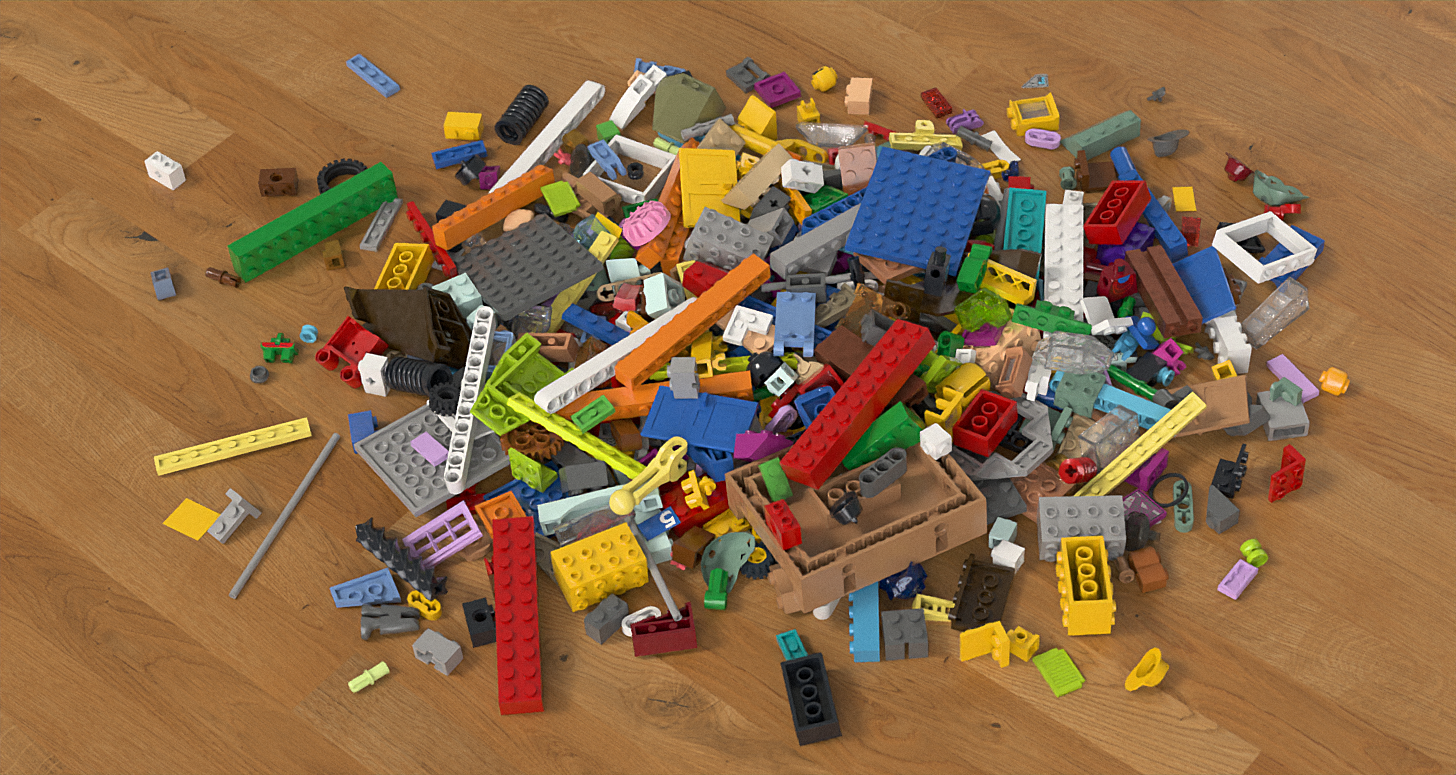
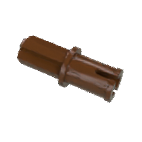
M212 267L206 269L205 276L218 281L220 284L225 283L235 288L240 286L236 282L241 284V277L229 274L226 270L220 271Z

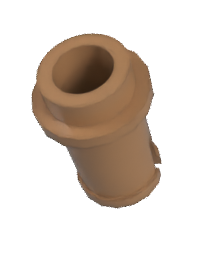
M1117 557V560H1114V565L1118 570L1119 580L1123 583L1132 582L1135 573L1130 569L1126 557Z

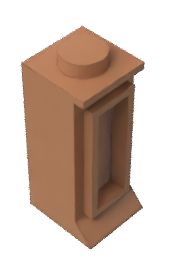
M1022 346L1006 348L1007 357L998 385L995 388L1001 396L1011 399L1022 396L1033 359Z

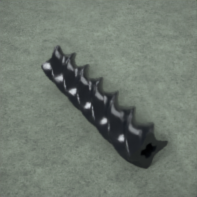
M373 517L365 523L355 526L356 542L373 553L377 559L385 563L388 568L397 573L404 581L410 583L415 590L422 593L430 602L436 597L448 593L445 587L447 576L436 577L434 566L424 567L422 556L411 557L410 547H399L398 537H387L384 526L374 527Z

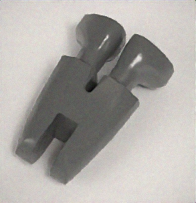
M362 604L361 639H369L371 632L375 629H380V635L419 630L420 622L418 619L420 618V610L406 606L381 604V608L372 607L370 604Z

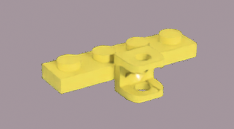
M917 120L914 133H890L889 135L891 148L897 150L910 149L918 151L930 145L934 151L944 147H952L956 151H962L963 146L961 138L956 135L934 134V126L930 120Z

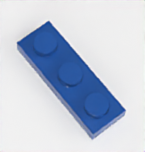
M483 140L431 153L436 169L459 164L462 160L466 162L475 154L480 158L487 157Z

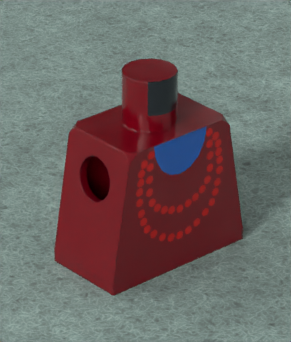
M1116 259L1114 265L1102 270L1096 289L1099 297L1105 296L1108 302L1111 303L1138 292L1136 273L1125 260Z

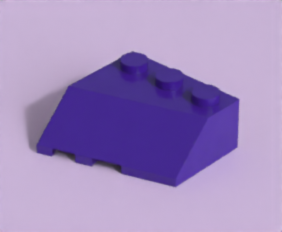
M1136 222L1123 245H1098L1096 259L1101 261V265L1108 266L1110 262H1114L1116 259L1124 260L1125 251L1140 249L1141 252L1147 251V247L1153 246L1155 228Z

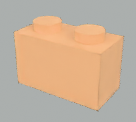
M851 77L850 85L847 84L848 96H845V107H848V114L869 115L872 98V78Z

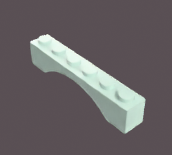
M646 481V482H645L643 485H641L638 489H640L642 486H644L648 481ZM624 485L537 505L544 536L563 532L573 523L591 513L611 509L609 505L611 495L615 491L622 489ZM659 487L649 493L639 505H635L633 510L647 512L663 508Z

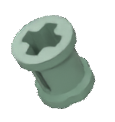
M1069 166L1059 170V177L1062 179L1060 183L1062 189L1073 190L1077 186V181L1074 178V168Z

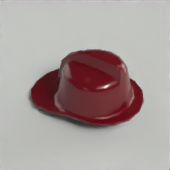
M1226 152L1228 160L1224 170L1228 174L1229 180L1233 182L1237 180L1244 181L1251 173L1254 174L1238 158Z

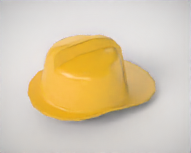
M1159 648L1150 649L1129 674L1125 681V688L1128 691L1136 690L1142 685L1148 687L1155 686L1164 678L1169 665L1161 658L1162 655Z

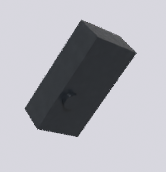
M822 652L780 662L799 745L804 746L842 736Z

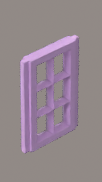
M463 500L402 540L405 547H410L411 557H418L433 547L436 553L422 561L424 567L438 565L482 537L483 534ZM463 514L466 520L452 528L449 522ZM469 524L471 531L457 538L455 532ZM446 525L448 531L434 539L431 533ZM451 535L454 541L439 550L437 544ZM428 537L430 543L416 551L414 544Z

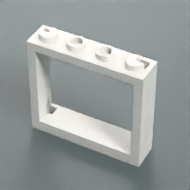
M615 135L608 146L616 155L621 154L662 168L646 190L640 192L599 177L604 170L596 160L583 173L585 175L591 171L613 191L621 195V201L635 204L654 199L666 183L676 155Z
M1271 211L1217 230L1212 243L1213 247L1258 284L1311 265L1314 262L1317 248ZM1268 232L1294 255L1263 266L1236 242Z

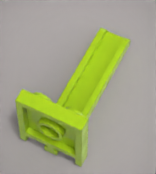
M931 350L920 363L928 365L930 369L924 372L920 379L926 382L928 392L936 394L935 386L963 363L957 358L945 355L939 356Z

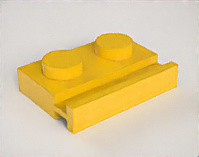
M730 508L703 525L704 530L716 534L715 539L728 533L746 532L752 528L746 517L737 520Z

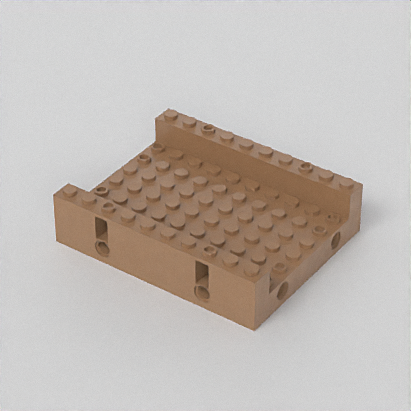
M883 409L877 418L887 412V410ZM920 442L905 449L907 453V471L873 498H866L861 495L859 475L877 460L851 471L841 461L819 490L787 478L793 496L784 500L801 526L802 544L786 550H782L766 523L764 506L772 503L758 465L777 457L781 461L792 446L725 474L730 510L737 520L744 517L747 518L793 583L794 600L804 614L987 533L986 498L949 453L935 460L924 452L923 448L920 447ZM845 489L846 493L855 491L863 510L857 517V524L851 522L847 525H841L830 516L831 507L844 495L843 490Z

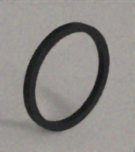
M1178 473L1165 474L1152 484L1149 490V497L1161 508L1175 506L1186 497L1189 490L1188 481L1183 475ZM1178 477L1184 481V492L1175 501L1162 504L1154 500L1153 491L1162 480Z

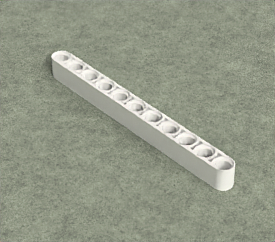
M587 80L494 185L489 194L495 189L508 184L509 181L520 177L523 173L531 171L536 166L545 165L564 143L562 142L563 136L576 129L602 99L605 93V86Z
M692 297L547 385L537 392L534 402L546 412L552 414L615 375L614 366L620 360L627 357L633 349L638 348L648 337L654 335L661 326L670 322L676 314L681 313L688 304L693 303L697 298Z
M487 306L479 308L476 312L444 473V480L451 494L461 493L466 485L478 418L472 415L470 410L485 386L495 334L496 321L494 313Z

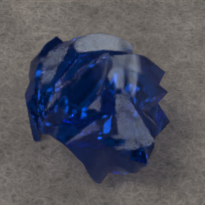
M910 561L907 569L880 580L879 588L887 592L890 600L894 596L899 599H910L916 597L917 594H920L926 588L924 582L928 576L920 563L912 566V561Z

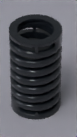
M534 85L522 87L495 124V132L502 141L511 145H519L549 105L545 92Z
M400 356L393 358L388 363L385 372L387 385L391 389L428 397L430 389L435 384L439 386L441 382L443 385H445V382H449V385H451L453 382L452 372L445 364Z

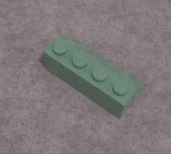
M1131 110L1124 111L1062 139L1060 143L1075 158H1077L1078 150H1085L1086 159L1089 160L1140 136L1141 119Z

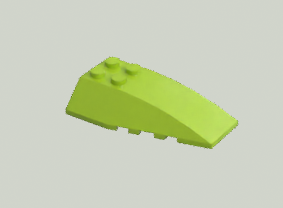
M525 333L502 355L498 365H496L491 377L470 410L472 415L499 436L530 421L529 417L516 412L507 405L510 397L520 392L534 400L538 391L574 370L571 367L564 373L540 355L538 352L542 344L528 333Z

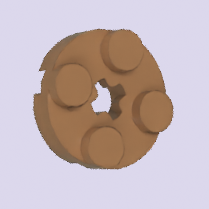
M481 523L478 526L483 536L475 543H471L457 552L459 556L470 562L485 556L493 550V538L491 539L485 526ZM469 524L455 532L457 538L471 531Z

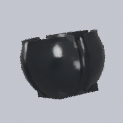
M984 193L975 220L989 219L983 222H974L971 231L972 237L993 234L1000 223V206L995 198L989 194Z

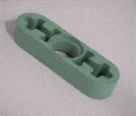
M1183 480L1177 481L1173 485V501L1181 496L1180 489H1185ZM1189 482V490L1186 497L1177 504H1186L1188 508L1181 509L1177 505L1173 506L1174 527L1183 533L1191 531L1194 521L1192 486ZM1182 517H1185L1186 524L1182 523Z

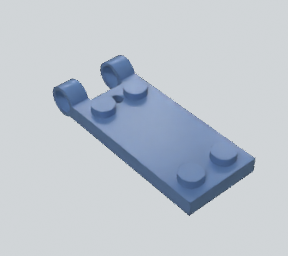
M777 292L774 356H784V347H804L803 357H813L816 293Z

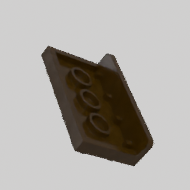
M970 553L969 559L964 560V575L959 577V592L955 591L954 608H950L948 620H951V629L963 632L982 627L988 623L1002 621L1015 575V568L975 560V554Z

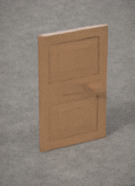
M1240 375L1190 385L1189 387L1207 407L1173 438L1196 433L1202 435L1206 431L1250 423L1247 376ZM1183 387L1170 389L1168 391L1171 394H1173Z

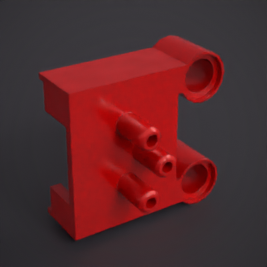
M347 316L325 346L317 351L315 360L326 370L332 371L338 367L339 357L342 358L350 366H345L340 371V379L351 388L356 389L362 385L361 374L358 370L359 362L363 360L366 353L382 356L389 345L380 337L366 330L350 316Z

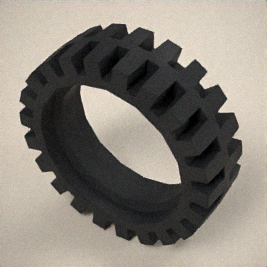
M343 158L341 162L334 160V164L328 163V167L324 166L322 171H319V175H317L320 195L332 189L328 187V183L334 178L347 174L357 175L366 170L367 166L356 159L352 161L350 158L347 161Z

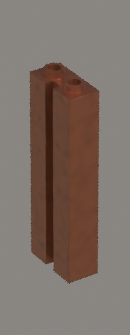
M1162 245L1147 247V251L1141 252L1140 249L1125 251L1124 260L1136 273L1138 293L1163 338L1201 332L1203 317Z
M841 325L816 346L814 353L817 362L824 365L829 364L836 374L846 382L874 347L866 341L862 342L860 337ZM912 373L884 409L888 411L901 401L912 410L911 406L914 403L918 405L929 395L926 382Z

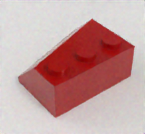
M696 261L684 271L682 286L699 298L703 292L708 291L718 280L724 278L730 270L708 262Z

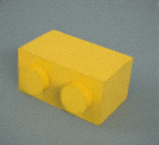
M448 112L443 125L446 139L480 141L484 129L482 114Z

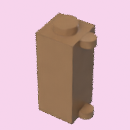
M591 171L576 180L578 194L603 215L619 207L618 202L622 200V196L613 191Z

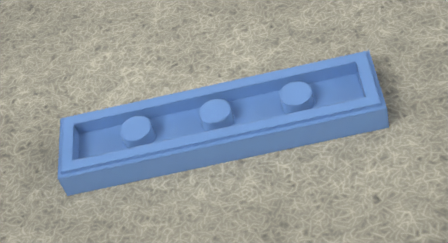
M361 54L346 61L347 66L386 98L400 90V86Z

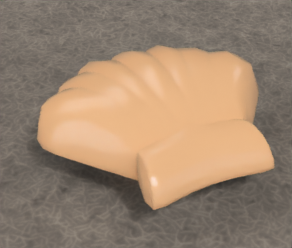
M525 209L513 211L507 215L503 230L505 232L512 231L520 224L533 220L534 213Z

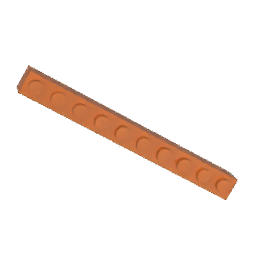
M691 137L681 148L696 149L700 142ZM679 150L658 200L670 212V220L655 238L640 246L635 258L649 270L663 259L682 210Z
M754 253L745 258L735 269L730 270L724 278L718 280L708 291L703 292L697 300L688 304L686 309L676 314L670 322L661 326L654 335L648 337L643 344L633 349L623 360H620L614 366L616 379L631 391L635 390L669 362L672 357H675L771 278L770 265Z
M750 370L699 378V392L701 393L707 392L712 395L754 401ZM670 381L640 385L633 391L627 387L587 392L555 413L574 424L571 419L572 415L604 395L613 405L616 412L603 421L648 416L659 386L669 387Z

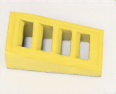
M917 594L913 600L912 609H919L920 606H923L925 620L951 622V620H948V614L945 611L946 608H949V610L954 608L955 604H953V601Z

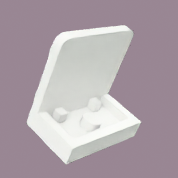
M1105 296L1081 299L1082 310L1085 313L1088 324L1092 325V335L1121 334L1127 331V327L1133 325L1131 317L1114 318L1108 299Z

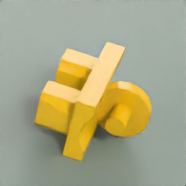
M693 469L688 472L690 478L681 482L686 494L694 491V493L685 496L686 503L691 509L700 505L705 510L709 508L706 495L712 494L716 484L713 479L706 476L702 480L697 478Z

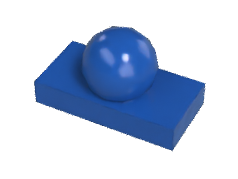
M1126 316L1125 318L1131 317L1133 325L1127 328L1143 349H1156L1159 343L1152 336L1156 330L1155 321L1150 317L1139 319L1138 316Z

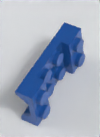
M1291 225L1290 227L1317 248L1315 260L1323 252L1325 240ZM1279 243L1265 258L1261 257L1258 261L1264 266L1294 254ZM1309 266L1270 280L1275 283L1278 291L1284 294Z

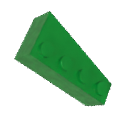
M900 401L869 426L842 460L843 465L851 471L881 458L893 448L905 450L919 443L920 432L926 429L923 421Z

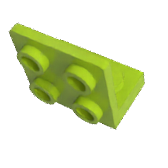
M512 447L508 450L512 475L517 480L527 483L532 489H537L543 493L558 478L557 472L537 460L536 462Z

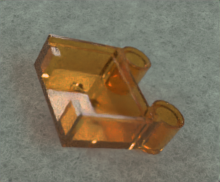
M858 283L854 291L856 297L845 318H841L835 328L837 329L842 325L862 339V325L860 323L863 316L869 314L871 309L886 317L890 315L892 318L900 320L907 319L910 316L911 310L908 304L896 302L876 290ZM901 305L904 312L901 316H898L896 309Z

